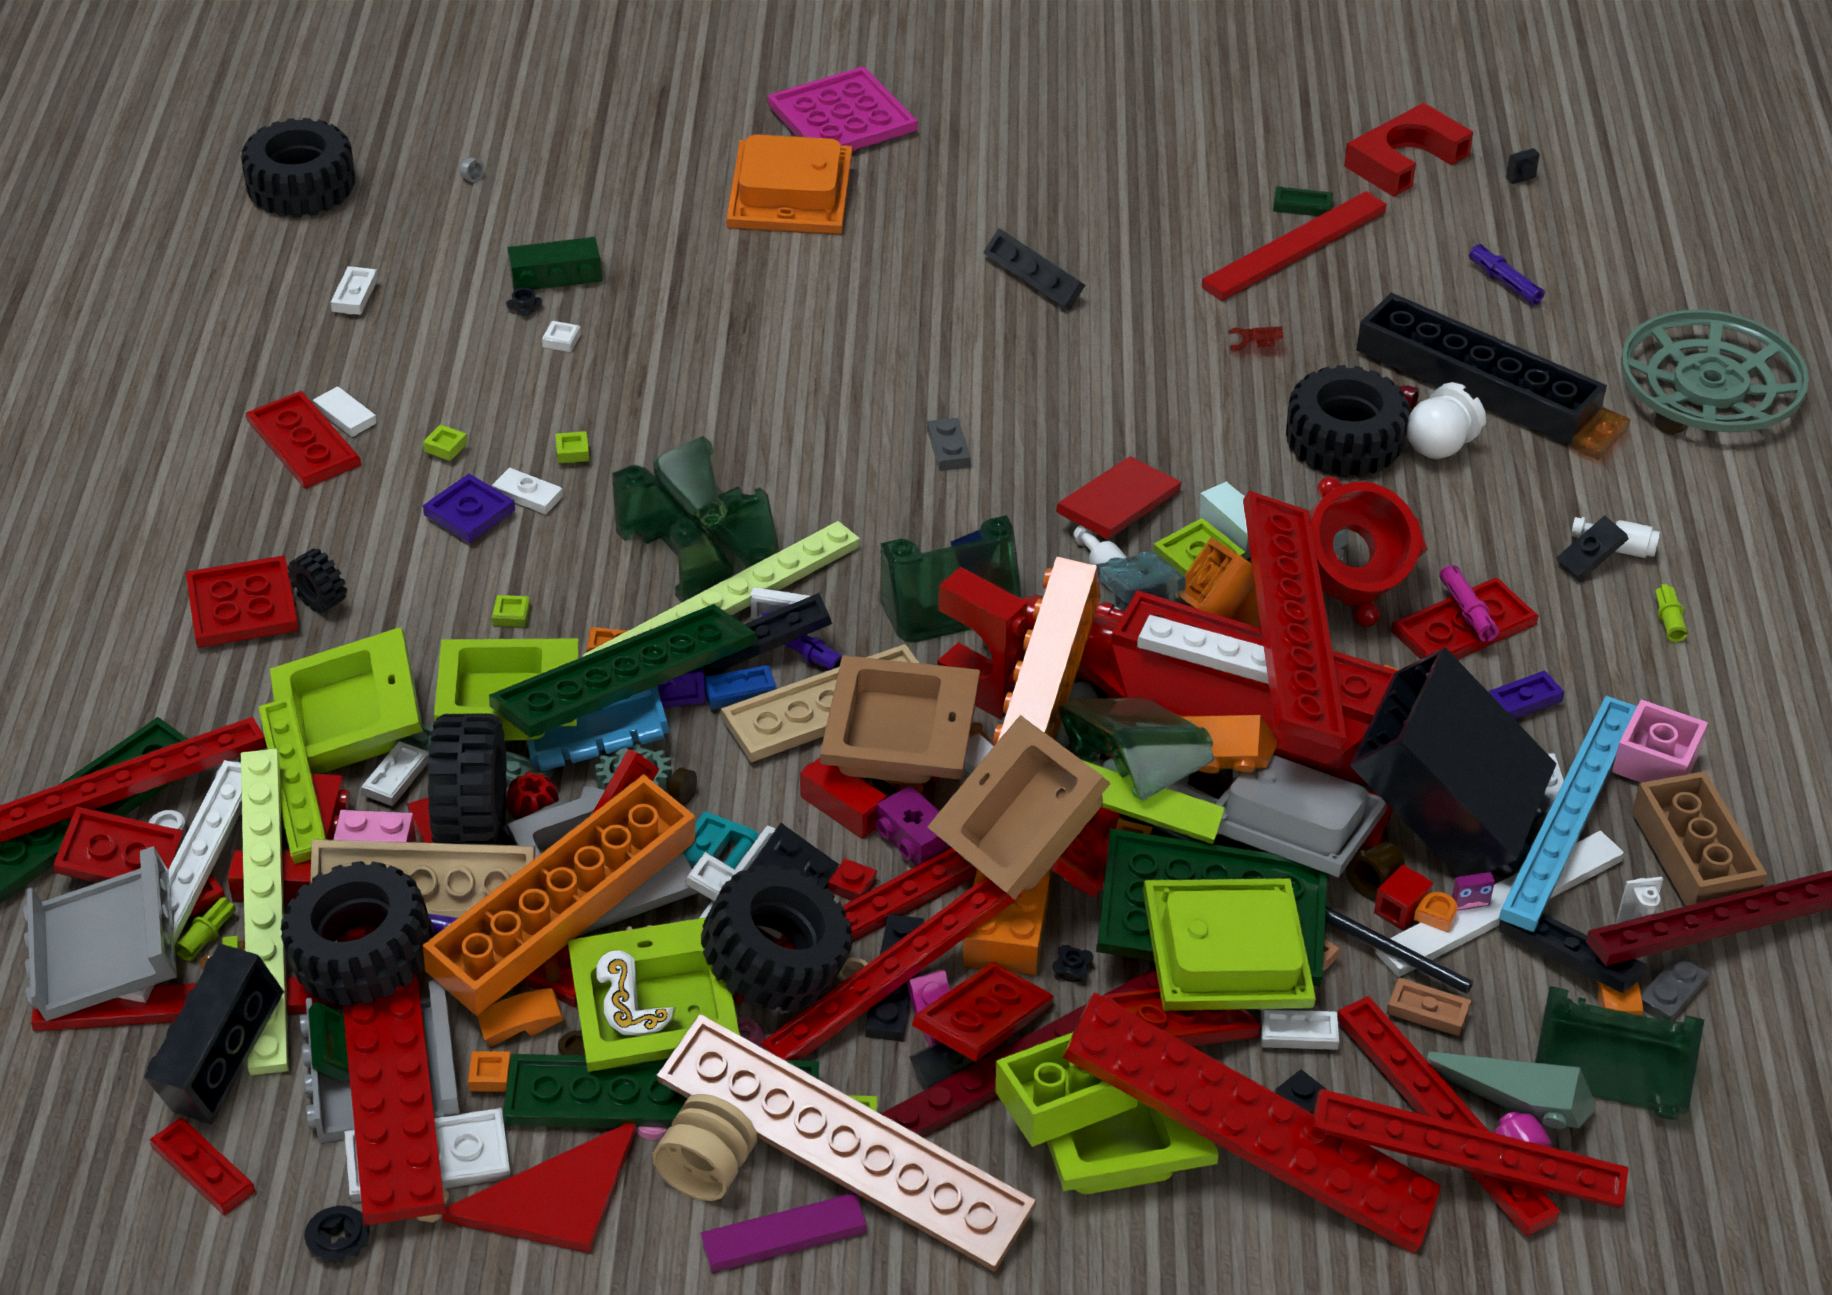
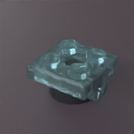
M1144 551L1140 552L1137 556L1111 558L1108 562L1095 564L1099 580L1115 593V605L1122 611L1127 609L1137 590L1168 600L1169 593L1185 590L1186 578L1155 552Z

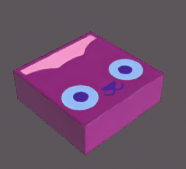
M1491 872L1455 878L1452 897L1457 903V911L1490 906L1495 884Z

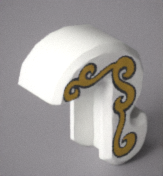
M620 950L611 951L602 956L597 965V979L601 983L608 980L612 982V986L604 999V1014L609 1025L621 1034L631 1036L655 1034L665 1029L674 1019L676 1007L638 1010L634 958Z

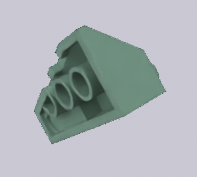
M1428 1052L1427 1059L1430 1065L1443 1080L1512 1111H1518L1521 1114H1533L1539 1118L1541 1124L1553 1129H1564L1566 1127L1580 1128L1595 1111V1100L1579 1067Z

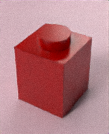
M1402 865L1378 888L1374 914L1404 931L1415 921V911L1422 898L1426 894L1431 893L1433 882L1422 874Z

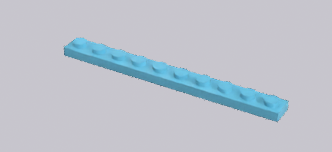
M1605 696L1501 908L1500 920L1532 932L1535 931L1612 769L1619 742L1637 706Z

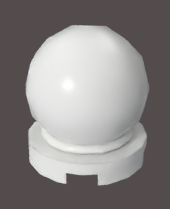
M1451 382L1443 384L1428 399L1417 404L1408 418L1406 429L1407 439L1414 450L1428 458L1438 460L1454 455L1461 449L1464 443L1471 442L1480 434L1481 428L1486 424L1485 410L1478 397L1473 400L1468 393L1463 391L1464 385Z

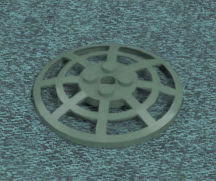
M1681 310L1653 317L1640 324L1631 332L1625 341L1621 356V371L1625 382L1645 405L1673 421L1709 431L1748 432L1778 424L1790 417L1800 407L1805 398L1809 382L1808 369L1803 357L1782 335L1754 320L1721 311ZM1679 326H1710L1708 339H1688L1674 343L1664 331ZM1722 328L1749 335L1767 346L1757 354H1753L1742 347L1721 341ZM1651 335L1663 347L1652 356L1648 365L1631 358L1636 347ZM1707 349V353H1696L1687 357L1681 351ZM1720 351L1733 354L1745 361L1740 364L1727 356L1720 355ZM1778 353L1792 369L1796 383L1777 384L1772 370L1765 362ZM1668 356L1677 363L1675 373L1657 368ZM1630 368L1647 375L1650 388L1657 397L1650 396L1639 386L1632 376ZM1756 368L1764 378L1766 385H1750L1748 373ZM1657 379L1674 383L1677 392L1666 395L1660 388ZM1796 393L1794 401L1788 408L1775 415L1764 413L1773 403L1776 394ZM1747 394L1766 395L1764 400L1755 408L1743 402ZM1688 400L1691 403L1702 406L1703 413L1687 409L1678 403ZM1732 407L1741 412V414L1719 416L1716 415V409ZM1749 418L1755 419V420L1747 421V422H1735V421L1746 420V419H1749Z

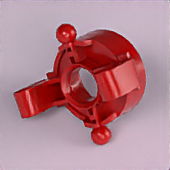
M1327 476L1322 478L1317 486V493L1321 500L1309 511L1322 591L1333 598L1342 600L1343 605L1356 606L1353 612L1356 623L1362 627H1371L1377 623L1380 616L1377 605L1372 602L1385 595L1405 579L1413 569L1417 559L1428 548L1419 519L1414 517L1408 505L1393 491L1371 482H1351L1342 485L1341 481L1336 477ZM1351 530L1365 539L1370 554L1366 565L1350 567L1343 564L1337 558L1333 548V540L1337 532Z

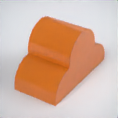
M1211 537L1173 592L1194 608L1261 628L1252 563Z

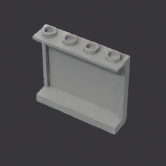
M154 846L140 851L141 869L41 902L32 887L27 889V905L23 907V912L28 923V932L24 933V940L29 950V959L25 960V968L30 978V986L26 988V996L30 1006L33 1009L38 1008L46 1021L177 977L169 873Z
M436 980L428 981L430 997L420 998L434 1118L458 1115L460 1111L445 988ZM307 998V1014L300 1015L302 1037H309V1044L302 1045L305 1068L311 1067V1074L304 1075L307 1098L313 1097V1104L306 1105L309 1129H317L319 1143L345 1140L344 1131L355 1130L350 1076L342 1082L312 1069L308 1009L313 1003L312 998Z

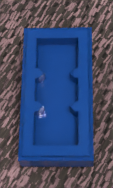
M769 665L704 677L705 694L710 709L730 706L777 689Z

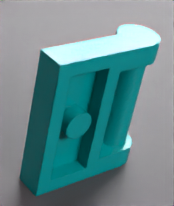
M704 811L695 823V843L683 851V854L691 869H693L705 852L717 859L730 840H734L738 844L724 863L735 869L760 835L751 828Z

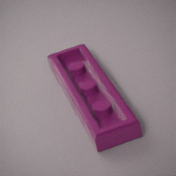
M852 1193L700 1232V1238L710 1271L713 1273L866 1233V1222L856 1195Z

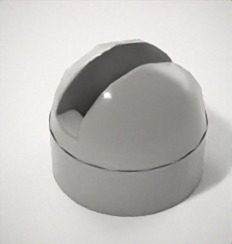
M466 158L459 165L460 175L470 182H477L484 174V165L475 158Z

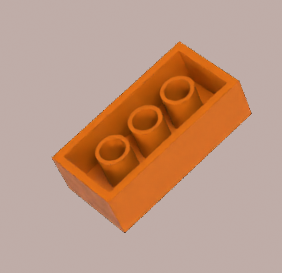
M978 869L976 870L974 886L987 877ZM1048 870L1035 887L1030 890H1022V896L964 938L963 967L982 969L991 962H994L1012 973L1036 976L1053 870Z

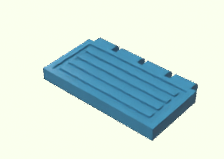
M654 687L578 718L577 726H558L546 731L545 735L540 739L527 740L533 769L540 767L541 772L565 766V760L571 759L573 764L599 757V751L605 750L606 754H610L623 748L634 747L633 742L638 740L643 745L665 739L663 734L670 732L658 688Z

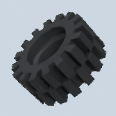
M313 548L289 563L288 570L290 572L288 576L293 580L291 584L293 588H297V595L303 597V603L306 606L310 604L312 611L323 613L346 598L347 588L343 586L346 584L345 580L340 578V570L335 569L334 561L332 559L329 561L328 555L325 552L321 553L320 549Z

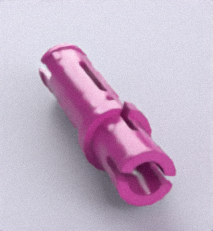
M1451 565L1444 567L1439 574L1440 580L1461 608L1464 621L1474 628L1481 641H1485V639L1487 641L1493 640L1498 635L1499 628L1490 617L1489 608L1486 603L1477 598L1458 566L1453 565V569Z

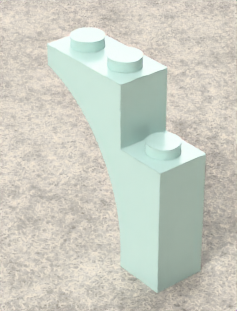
M1227 481L1201 492L1199 518L1205 519L1246 552L1245 559L1250 558L1251 554L1243 505L1245 496L1233 488ZM1341 530L1335 534L1333 540L1334 550L1347 545L1349 530Z

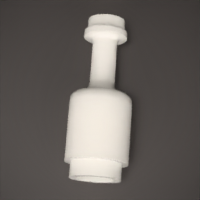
M1575 517L1571 536L1578 539L1594 524L1586 523L1585 517ZM1623 520L1616 522V525L1627 533L1629 540L1615 552L1646 558V555L1655 556L1660 531L1652 530V526Z
M1079 525L1074 531V538L1077 544L1082 547H1088L1091 551L1089 563L1097 566L1098 575L1109 586L1115 587L1116 574L1123 569L1132 568V562L1116 544L1110 541L1100 542L1096 538L1097 533Z

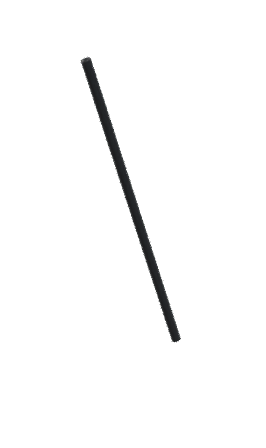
M1119 813V817L1129 822L1152 827V834L1156 836L1199 842L1189 836ZM1326 906V923L1465 994L1470 992L1473 986L1472 980Z

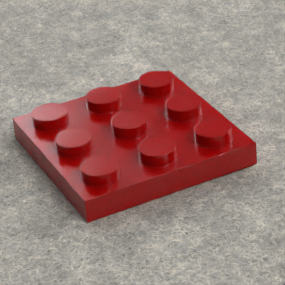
M285 555L185 572L197 648L299 631Z

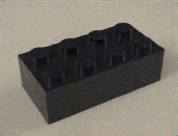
M219 943L213 955L207 959L203 973L194 989L188 993L185 1005L176 1021L168 1028L166 1038L158 1053L150 1060L144 1078L172 1112L212 1125L280 1001L284 990L258 954Z

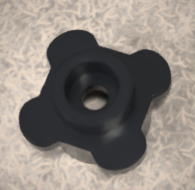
M530 288L514 290L511 295L512 299L506 302L508 309H515L520 315H529L535 307L542 305V299L536 297L535 291Z
M1070 945L1060 946L1058 948L1059 957L1057 961L1052 963V970L1059 974L1062 979L1069 982H1076L1086 978L1088 975L1087 966L1093 962V953L1089 950L1082 951Z

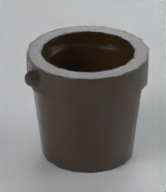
M1380 842L1367 850H1361L1355 854L1346 867V876L1355 891L1362 896L1375 899L1378 888L1402 865H1405L1402 852L1392 843Z

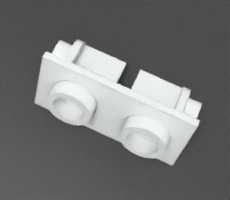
M1639 878L1626 881L1616 923L1653 915L1655 907L1660 903L1659 893L1663 878Z

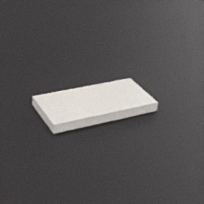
M502 1108L434 1118L442 1185L445 1189L500 1181L511 1177ZM355 1130L344 1131L351 1203L361 1202Z

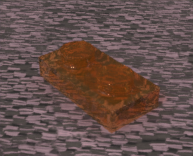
M1603 407L1573 437L1571 448L1599 460L1629 429L1631 419Z

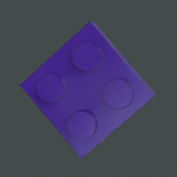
M467 474L423 505L424 516L468 543L515 511V501L471 474Z

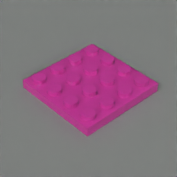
M865 66L767 95V105L797 137L835 139L839 141L841 146H852V151L868 145L878 144L897 136H903L916 131L918 128V121Z

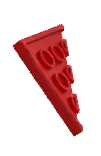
M624 1124L445 1207L446 1213L442 1214V1221L590 1253L637 1132L636 1124Z

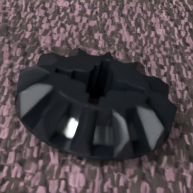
M332 1206L321 1210L311 1218L305 1228L304 1239L312 1257H320L325 1264L330 1260H338L343 1264L345 1258L351 1255L358 1257L360 1249L363 1246H368L370 1226H364L361 1211L350 1206ZM344 1226L345 1238L340 1237L337 1242L332 1244L330 1235H337Z

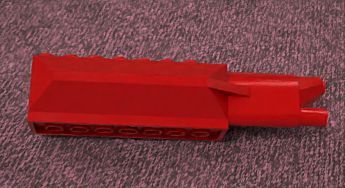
M1138 590L1125 611L1114 608V604L1108 602L1098 603L1075 678L1098 685L1107 693V703L1146 717L1261 715L1277 738V747L1273 755L1334 777L1368 786L1353 770L1350 763L1393 674L1398 670L1332 650L1347 736L1346 742L1341 749L1275 729L1269 684L1137 647L1138 637L1149 615L1263 646L1261 628ZM1036 594L1023 598L1024 601L1028 602L1027 618L1029 622L1026 633L1028 629L1033 630L1036 622V619H1033L1034 607L1037 599H1043L1044 596Z

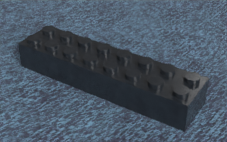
M1392 292L1360 322L1356 351L1438 387L1451 382L1464 385L1463 391L1468 393L1473 400L1478 397L1483 407L1571 446L1601 414L1607 388L1606 384Z

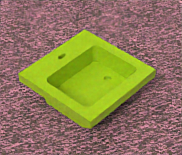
M402 627L270 668L274 701L292 696L295 702L312 774H322L385 754L395 747L397 739L423 731L406 636Z
M578 638L441 639L434 721L443 714L492 713L502 721V729L505 735L504 741L537 740L542 738L545 733L532 738L528 737L492 709L489 703V694L578 659ZM577 719L561 726H577Z
M1291 879L1144 881L1143 895L1163 1011L1314 1007L1316 997Z
M705 918L568 940L588 1072L669 1058L699 1014L740 1036L732 993L726 989V983L723 980L718 981L711 971L713 965L707 964L703 954L705 948L701 944V933ZM620 950L634 958L638 1010L676 1007L674 1019L665 1029L655 1034L631 1036L623 1035L609 1025L604 1014V999L612 986V982L608 980L601 983L597 979V965L602 956L608 952Z
M1137 1100V1107L1047 1141L1063 1191L1075 1189L1082 1194H1093L1165 1181L1175 1171L1218 1164L1219 1156L1214 1142Z

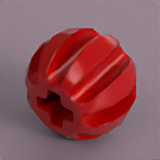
M533 771L527 772L523 776H517L510 783L506 792L507 809L516 820L559 801L557 787L552 783V780L544 774H535Z

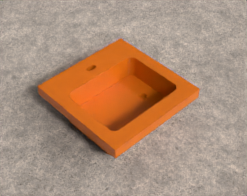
M758 134L751 135L746 140H739L726 219L727 228L842 234L852 162V146H841L839 141L829 138Z

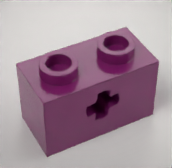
M912 785L877 804V831L884 839H889L899 849L904 859L910 860L918 866L952 848L927 827L939 811Z

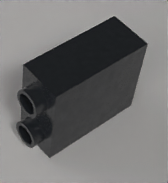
M1446 647L1393 674L1350 763L1353 770L1458 877L1487 873L1492 870L1498 876H1505L1522 865L1530 851V845L1525 841L1529 829L1549 807L1550 798L1545 794V791L1557 765Z

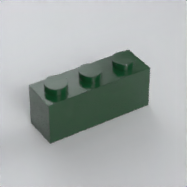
M595 237L507 247L513 291L518 288L535 290L602 281L601 260Z

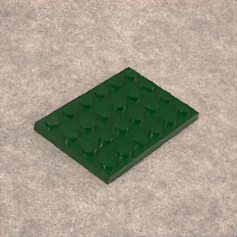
M1110 829L1096 952L1155 961L1143 895L1145 880L1291 879L1313 986L1320 987L1323 978L1327 873L1276 854Z

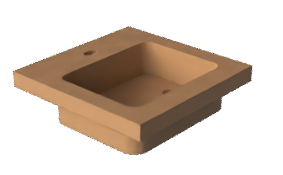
M842 655L821 747L820 764L839 766L843 774L854 777L918 784L929 781L932 776L962 780L980 681V670Z
M1019 715L927 827L1015 900L1022 890H1030L1038 884L1095 815L1103 802L1102 793L1111 783L1022 715Z

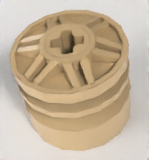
M696 1094L686 1100L680 1112L673 1120L672 1126L669 1127L653 1151V1164L666 1182L681 1193L697 1200H718L726 1193L738 1174V1168L743 1165L757 1143V1131L751 1120L739 1108L727 1100L709 1094Z

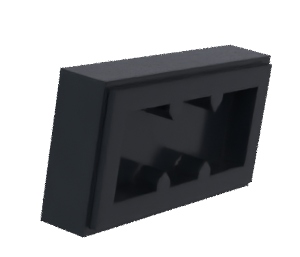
M1604 515L1557 556L1556 559L1564 569L1581 582L1629 538L1627 533Z
M940 1041L909 1056L923 1090L976 1063ZM991 1052L987 1053L985 1056H983V1057H982L981 1059H979L978 1061H980V1060H982V1059L988 1057L989 1055H991Z

